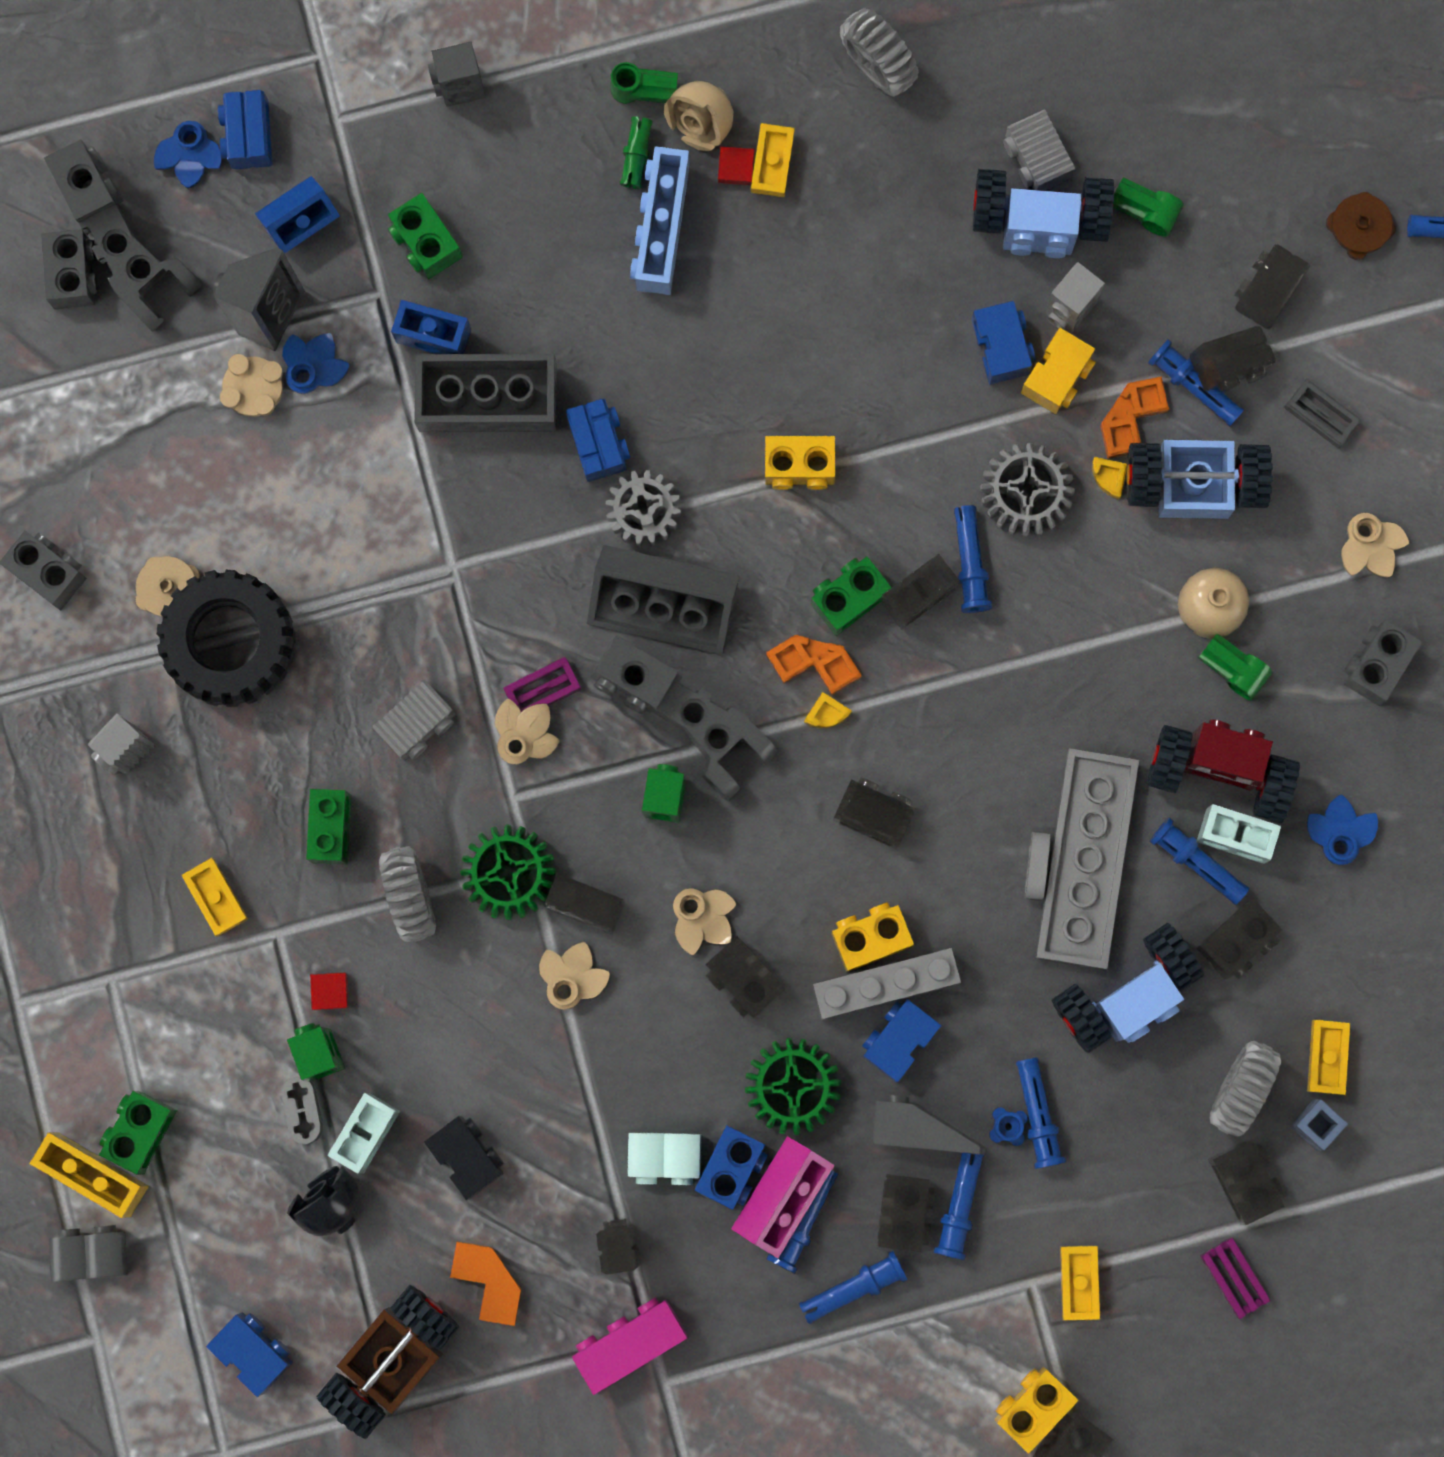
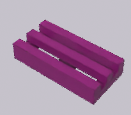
M566 657L503 687L508 699L512 700L521 712L537 704H547L549 706L582 690ZM564 668L565 674L517 698L515 697L514 692ZM570 680L571 685L521 709V704Z
M1232 1237L1200 1255L1238 1319H1242L1246 1314L1271 1301ZM1227 1248L1231 1251L1257 1294V1299L1253 1300L1225 1254L1224 1250ZM1218 1256L1247 1305L1241 1308L1213 1262L1212 1257Z

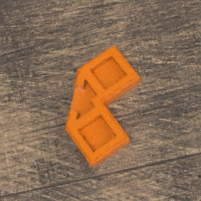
M1162 376L1128 383L1102 421L1100 428L1107 459L1128 455L1130 443H1141L1136 422L1137 418L1167 413L1169 411Z
M794 635L766 652L767 658L783 684L814 666L827 689L833 695L862 677L846 649L841 645Z
M457 1241L450 1278L485 1284L479 1320L515 1326L522 1291L519 1284L512 1277L493 1247Z

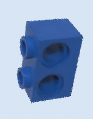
M726 1125L695 1191L732 1210L736 1203L743 1206L752 1189V1186L746 1183L752 1171L760 1173L768 1156L767 1153L762 1151L765 1144ZM745 1142L750 1146L752 1155L749 1161L737 1163L732 1159L731 1148L734 1144ZM720 1175H730L735 1180L736 1188L731 1195L723 1196L716 1191L715 1181Z

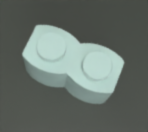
M629 1133L628 1177H636V1184H657V1177L672 1178L671 1185H693V1178H701L702 1134Z

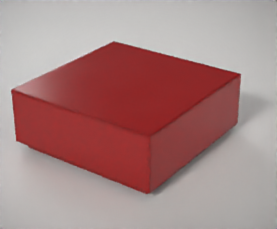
M720 146L718 183L751 185L754 149Z
M346 972L310 975L311 1008L313 1011L349 1008Z

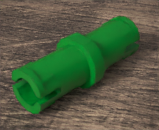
M636 116L631 117L628 144L623 148L625 161L620 185L626 188H630V185H633V189H641L644 165L646 160L649 159L650 154L648 141L653 121L643 117L642 121H639L640 117Z

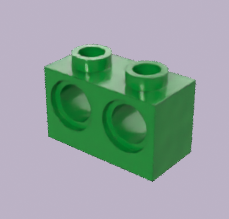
M423 193L418 194L387 214L392 225L387 229L398 246L403 243L410 252V254L406 255L409 263L416 273L423 271L428 280L463 258L459 246ZM411 219L422 221L421 225L415 230L405 228L406 223ZM430 246L439 247L440 252L435 257L428 258L423 255L426 248Z
M868 556L861 561L854 558L841 568L842 575L833 582L828 578L813 589L815 595L811 597V605L835 636H838L892 595L893 588ZM859 576H867L872 580L873 586L867 591H861L854 586L853 582ZM837 596L844 600L846 606L839 612H833L827 608L826 601L830 597Z
M658 764L657 769H648L642 806L645 818L680 823L686 780L684 773L678 771L679 767Z
M310 789L306 860L311 863L348 865L351 794L346 790Z
M311 1023L295 1029V1036L287 1039L301 1080L313 1082L346 1069L331 1029L321 1027L320 1024L315 1025Z
M132 1091L131 1095L126 1094L118 1105L116 1113L120 1116L114 1127L109 1126L100 1140L99 1145L103 1148L99 1156L136 1175L145 1174L178 1110L141 1091ZM142 1105L148 1106L151 1110V1119L145 1125H141L136 1119V1112ZM125 1137H129L134 1142V1151L129 1157H124L119 1150L120 1142Z

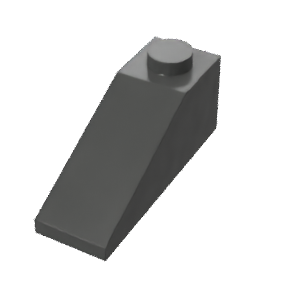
M888 1095L887 1102H876L873 1144L986 1155L985 1146L920 1105L909 1104L908 1096Z

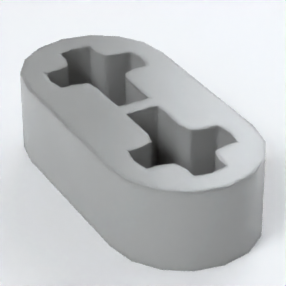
M1031 833L1024 894L1027 899L1043 900L1050 848V834Z
M293 1077L282 1088V1100L288 1131L295 1142L311 1144L320 1138L323 1131L317 1092L311 1081H303L300 1077ZM296 1083H299L301 1088L308 1089V1094L302 1098L304 1108L301 1109L297 1098L290 1097V1092L295 1090ZM305 1112L307 1122L314 1123L315 1129L309 1131L310 1137L306 1139L304 1133H297V1126L302 1125L301 1113Z

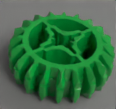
M509 824L505 825L503 836H500L496 827H492L491 834L493 839L488 840L483 833H480L478 838L484 845L479 849L475 844L470 843L468 848L476 853L475 857L463 856L462 858L463 862L472 865L471 869L460 871L462 877L472 878L471 881L465 882L462 885L465 891L476 890L469 896V901L475 903L482 898L483 901L479 905L478 910L484 913L490 905L493 906L491 917L495 919L500 915L501 909H504L506 920H512L513 909H517L520 918H525L524 906L527 904L534 912L538 911L539 908L533 900L539 897L542 901L546 902L548 896L541 892L542 887L554 889L555 886L551 881L545 880V876L556 875L555 868H545V864L554 861V856L552 854L541 856V853L548 848L546 842H542L535 847L534 844L538 839V835L535 832L531 833L527 839H524L526 829L522 826L517 829L516 836L512 835V827ZM513 844L524 847L532 853L534 858L520 861L512 860L505 845ZM495 849L497 857L496 866L486 872L485 875L480 876L481 865L485 857ZM503 856L512 868L515 865L518 867L517 871L512 874L514 889L505 877L502 879L498 877L504 872L505 863ZM537 869L536 880L532 888L522 896L520 889L521 878L531 873V870ZM490 884H503L510 893L512 901H501L492 898L483 887Z
M787 1038V1049L782 1051L779 1043L774 1041L772 1042V1047L775 1054L770 1056L768 1051L763 1048L760 1050V1054L766 1061L763 1064L755 1059L751 1061V1065L759 1069L758 1074L746 1073V1079L756 1081V1086L746 1087L745 1093H756L757 1099L749 1101L748 1105L750 1108L758 1104L761 1105L763 1109L757 1112L755 1117L760 1120L767 1113L771 1117L766 1124V1127L769 1129L774 1126L777 1120L782 1122L779 1129L781 1134L786 1133L787 1124H793L794 1135H799V1124L804 1122L807 1130L812 1132L814 1131V1126L810 1121L811 1119L816 1117L818 1122L823 1125L826 1123V1119L820 1112L823 1109L831 1114L835 1112V1108L826 1103L828 1098L833 1100L840 1099V1094L830 1092V1086H840L841 1080L829 1079V1074L837 1072L838 1068L836 1065L828 1069L825 1068L823 1064L831 1056L826 1053L819 1060L815 1056L820 1048L817 1044L812 1047L809 1053L804 1051L806 1047L805 1039L800 1040L799 1049H792V1038ZM796 1057L811 1062L818 1069L822 1079H805L801 1077L797 1070ZM785 1058L786 1074L784 1078L778 1082L763 1083L764 1076L769 1067L776 1061ZM791 1067L793 1068L794 1076L798 1077L797 1082L801 1080L803 1084H812L811 1087H803V1089L797 1091V1096L795 1097L796 1106H793L792 1097L788 1096V1092L785 1093L783 1089H774L775 1086H782L788 1083ZM823 1089L817 1106L811 1112L801 1116V1096L808 1091ZM764 1094H782L785 1096L789 1103L790 1117L774 1111L767 1103Z

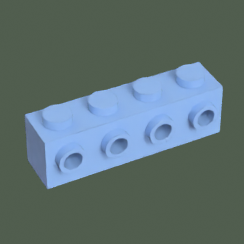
M655 146L653 160H647L645 180L650 182L648 193H642L640 213H645L643 226H637L635 246H640L638 259H632L630 279H635L637 291L671 295L690 168L688 150Z

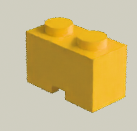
M1059 328L1042 358L1046 363L1044 365L1039 362L1036 364L1024 383L1021 394L1054 414H1057L1061 406L1068 408L1078 390L1073 388L1079 377L1086 380L1096 363L1091 359L1095 348L1064 329Z

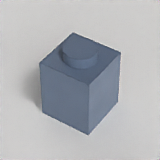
M1315 1099L1291 1123L1290 1127L1316 1151H1324L1348 1123L1323 1100Z

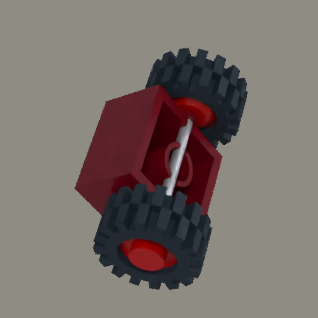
M1210 719L1209 723L1203 722L1193 732V735L1190 731L1164 725L1162 727L1153 753L1147 786L1175 794L1184 772L1249 791L1256 788L1255 790L1258 792L1255 797L1253 815L1279 823L1284 822L1287 812H1289L1291 807V801L1294 798V790L1297 787L1296 782L1299 777L1300 762L1273 754L1270 755L1273 741L1264 739V733L1251 729H1244L1243 733L1230 730V724Z

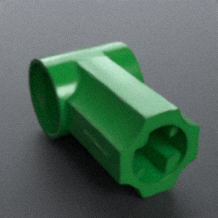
M622 62L612 70L610 82L611 95L616 101L623 104H628L635 100L666 103L677 89L678 73L639 69L632 63ZM627 78L633 81L634 84L631 87L625 88L621 87L617 82Z
M1124 177L1114 193V209L1141 221V225L1145 229L1162 237L1169 236L1184 207V203L1173 194L1164 191H1157L1155 193Z
M1219 634L1213 637L1198 657L1200 661L1226 679L1227 685L1235 693L1249 701L1254 699L1273 674L1272 669L1254 655L1244 654Z

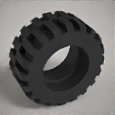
M226 569L225 573H217L216 570L205 572V577L197 579L194 576L187 580L186 583L188 585L180 591L177 588L172 593V602L169 606L164 605L161 611L163 616L162 624H157L156 635L160 638V644L157 645L158 653L164 661L163 666L167 673L188 694L197 700L200 699L214 706L238 707L240 703L246 702L251 704L258 701L257 697L264 693L266 695L270 694L275 690L273 686L279 679L283 681L287 675L286 668L289 662H293L295 655L293 644L296 643V632L293 630V620L283 601L271 587L259 581L257 577L248 573L245 575L239 574L236 570ZM227 606L236 607L246 611L255 620L260 634L259 646L254 656L244 666L232 671L215 670L204 664L199 658L194 645L195 632L202 619L210 612Z

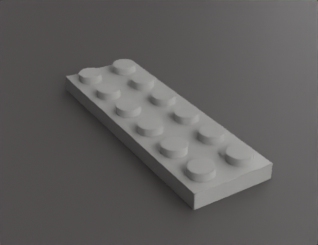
M1068 749L1035 958L1107 970L1139 760Z

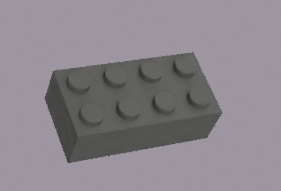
M555 354L415 355L414 423L418 431L557 432V361Z

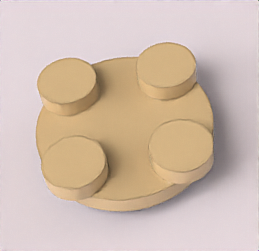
M242 354L233 355L228 361V369L223 377L222 391L220 393L221 403L226 408L233 409L235 412L248 417L271 414L283 393L282 367L275 361H268L260 357H245Z
M151 557L141 569L136 580L137 606L143 611H149L156 616L163 617L161 611L164 605L169 606L172 602V593L177 588L180 591L188 585L186 581L195 576L199 579V570L195 566L187 565L184 561L175 557Z

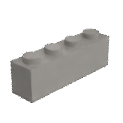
M952 948L816 983L813 984V990L821 1021L956 986L961 983Z

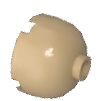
M694 81L684 84L672 94L664 105V115L672 131L677 127L680 132L686 135L681 140L697 150H713L715 146L721 144L732 128L734 111L725 92L711 83Z
M1215 567L1200 570L1187 580L1179 594L1178 609L1180 618L1184 624L1186 623L1194 631L1193 633L1200 637L1213 639L1216 634L1226 637L1240 627L1247 616L1250 600L1247 587L1240 577L1229 570Z

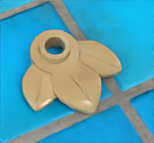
M1370 513L1358 514L1348 524L1347 534L1349 539L1341 550L1342 562L1346 571L1351 576L1359 573L1366 567L1367 570L1375 575L1386 578L1391 577L1395 568L1394 550L1408 545V537L1404 530L1395 523L1381 522L1375 515ZM1360 526H1367L1369 528L1370 535L1368 537H1364L1359 533Z
M506 699L500 705L494 724L500 735L497 743L498 754L505 762L520 764L529 757L542 759L556 749L559 739L551 733H547L551 719L547 704L533 705L522 712L510 699ZM512 740H518L522 746L520 752L516 754L509 750V743Z
M691 888L681 891L675 897L673 909L678 918L675 935L677 941L687 953L694 955L699 950L703 940L717 945L729 944L731 942V927L725 915L736 906L734 899L721 890L715 889L702 893L697 889ZM689 900H694L698 904V908L694 913H688L684 909L685 903Z
M586 942L570 947L562 957L551 950H546L541 958L539 970L540 975L548 984L547 997L550 1003L558 1009H571L581 999L597 997L609 981V971L592 969V955ZM563 985L571 988V995L566 999H562L558 995V990Z

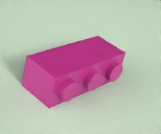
M787 1136L731 1229L754 1245L779 1258L833 1169L834 1164Z
M654 1297L637 1308L640 1312V1315L628 1321L623 1316L607 1326L609 1333L597 1340L593 1334L575 1345L578 1352L572 1356V1359L593 1395L688 1338L686 1331L667 1299L659 1303L657 1298Z

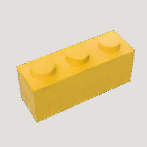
M59 1132L47 1133L29 1163L120 1218L132 1216L149 1185Z

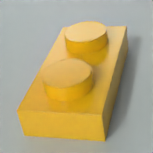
M761 123L751 193L785 197L795 128Z
M214 858L206 860L181 875L216 937L248 920L247 915Z
M1312 1020L1307 1092L1346 1095L1350 1023Z
M1060 1246L1062 1319L1100 1320L1098 1246Z

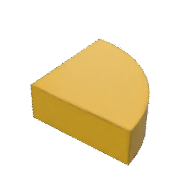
M1094 457L1092 472L1097 485L1107 495L1120 500L1127 464Z
M822 692L805 718L804 723L816 728L833 727L846 720L852 713V710Z

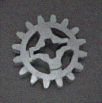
M650 470L645 471L643 478H638L637 473L632 471L631 481L627 482L626 479L620 477L619 483L621 488H610V494L615 499L606 500L605 504L606 508L614 511L606 515L608 522H617L612 527L614 534L624 531L623 541L625 543L634 537L637 547H641L643 539H648L651 546H654L656 536L659 535L664 540L668 539L667 527L676 530L677 523L672 517H680L681 509L673 506L680 503L679 495L670 496L674 490V485L669 483L663 486V475L659 474L653 480L651 479ZM644 487L652 488L660 494L652 495L645 491ZM632 491L633 495L628 503H624L621 506L623 498ZM641 502H645L648 507V514L642 515L640 510H638V504ZM666 510L663 520L655 526L654 521L657 516ZM625 521L627 523L633 521L642 526L643 530L634 529L626 524Z

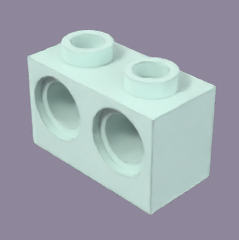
M1212 804L1206 809L1197 842L1265 864L1272 858L1281 826Z
M364 1093L327 1156L357 1174H364L400 1111L376 1096Z

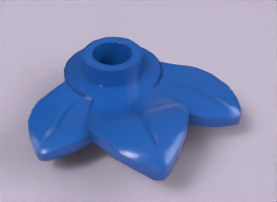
M185 121L179 124L172 137L159 143L154 155V168L156 170L174 168L178 180L185 188H191L200 182L205 168L220 169L222 162L219 146L208 139L205 128L196 121ZM191 134L197 136L195 142L191 144L186 143L187 136Z
M331 333L316 336L306 344L298 336L292 334L285 342L282 357L288 366L286 381L294 392L307 394L314 391L318 386H333L339 383L347 374L349 363L340 359H334L336 347ZM306 372L310 374L308 381L304 383L298 381V376L301 373Z
M1338 795L1328 804L1324 816L1321 814H1309L1307 818L1309 836L1314 842L1323 847L1325 857L1336 865L1351 863L1357 857L1359 848L1370 844L1374 840L1378 829L1376 813H1368L1356 817L1352 805L1343 795ZM1336 842L1345 844L1346 852L1344 854H1339L1335 851L1334 846Z

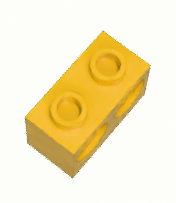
M765 436V485H772V488L777 490L792 489L793 485H807V488L811 490L827 489L828 485H834L835 436ZM779 457H786L790 459L792 466L786 471H780L773 466V462ZM814 457H821L826 461L827 466L821 471H815L807 463Z
M889 902L869 909L871 916L857 920L856 915L836 922L838 929L832 930L831 934L846 972L914 946L899 905L890 907ZM892 920L897 925L898 933L894 938L886 939L879 934L878 924L881 921ZM856 932L863 936L865 946L862 950L853 952L847 949L844 940L850 933Z
M1045 1367L1039 1372L1035 1368L1032 1369L1021 1381L1020 1385L1024 1388L1015 1398L1008 1395L995 1409L999 1414L994 1419L996 1423L1028 1454L1079 1401ZM1044 1384H1050L1055 1388V1398L1048 1404L1039 1403L1036 1397L1037 1390ZM1019 1411H1026L1031 1417L1030 1425L1025 1430H1016L1011 1424L1013 1415Z

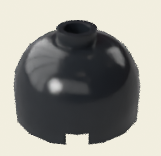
M334 1166L313 1179L307 1185L310 1190L305 1197L302 1198L298 1194L287 1211L291 1219L309 1234L327 1236L336 1231L342 1234L355 1223L353 1216L359 1206V1189L352 1176L344 1167L341 1166L339 1169L338 1166Z

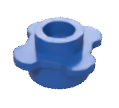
M1002 1107L995 1109L992 1113V1117L995 1120L994 1127L989 1133L991 1140L995 1143L1008 1141L1014 1146L1021 1145L1025 1140L1022 1133L1024 1124L1028 1121L1027 1115L1023 1111H1017L1016 1113L1007 1112ZM1007 1123L1012 1125L1011 1130H1006L1005 1125Z

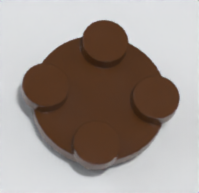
M1361 192L1347 197L1326 219L1327 229L1333 233L1336 241L1347 250L1348 256L1354 260H1361L1367 253L1380 249L1387 240L1393 237L1396 231L1389 208L1383 201L1368 192Z

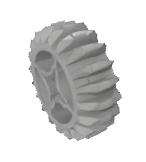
M863 8L849 16L845 23L840 26V38L842 39L843 46L847 49V54L851 56L854 61L853 63L858 66L867 79L876 88H880L884 94L895 97L905 92L918 79V67L916 66V60L912 57V52L907 48L905 41L900 38L898 32L881 15L876 14L873 10Z
M1032 443L1026 444L1025 452L1021 453L1018 444L1013 445L1012 456L1006 450H1001L999 457L1002 462L994 458L990 460L989 466L993 471L985 470L982 477L988 482L980 486L981 492L989 494L982 498V505H994L988 510L987 516L992 518L999 514L1000 518L996 526L1001 528L1005 522L1010 523L1008 533L1012 535L1016 531L1017 526L1022 527L1021 534L1023 537L1028 536L1030 527H1033L1037 536L1042 535V523L1047 529L1053 530L1056 526L1053 518L1063 521L1066 515L1061 509L1070 510L1072 502L1065 497H1071L1075 493L1074 488L1064 486L1073 481V475H1061L1067 469V463L1062 462L1056 466L1054 463L1058 458L1057 452H1053L1047 458L1044 456L1046 446L1041 445L1038 453L1032 452ZM1023 465L1020 478L1008 480V483H999L1001 477L1008 470ZM1035 467L1043 470L1050 477L1054 486H1051L1049 482L1038 479L1035 475ZM1028 476V484L1031 485V489L1034 488L1035 490H1033L1026 504L1027 496L1023 495L1024 490L1021 492L1019 490L1022 489ZM1000 494H1005V498L1017 501L1021 514L1011 510L1004 503ZM1047 496L1055 497L1053 504L1047 510L1032 515L1033 503L1035 501L1046 500Z
M410 846L389 849L390 851L381 853L379 869L390 914L392 915L397 933L405 942L424 940L426 937L434 935L436 923L431 898L418 856Z
M1251 1041L1237 1055L1215 1097L1216 1099L1210 1112L1211 1124L1218 1127L1220 1131L1239 1137L1249 1129L1259 1114L1276 1080V1075L1281 1065L1280 1054L1272 1050V1047L1264 1043Z

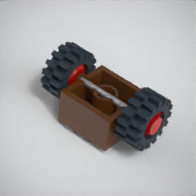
M409 1285L391 1308L388 1307L380 1313L336 1366L350 1379L345 1378L342 1374L335 1373L316 1396L318 1401L321 1402L324 1408L329 1410L328 1412L332 1416L337 1418L338 1422L344 1424L348 1430L353 1431L363 1439H367L386 1415L383 1412L384 1410L378 1406V1403L391 1414L397 1411L443 1356L440 1350L457 1331L459 1325L429 1296L427 1297L415 1286Z

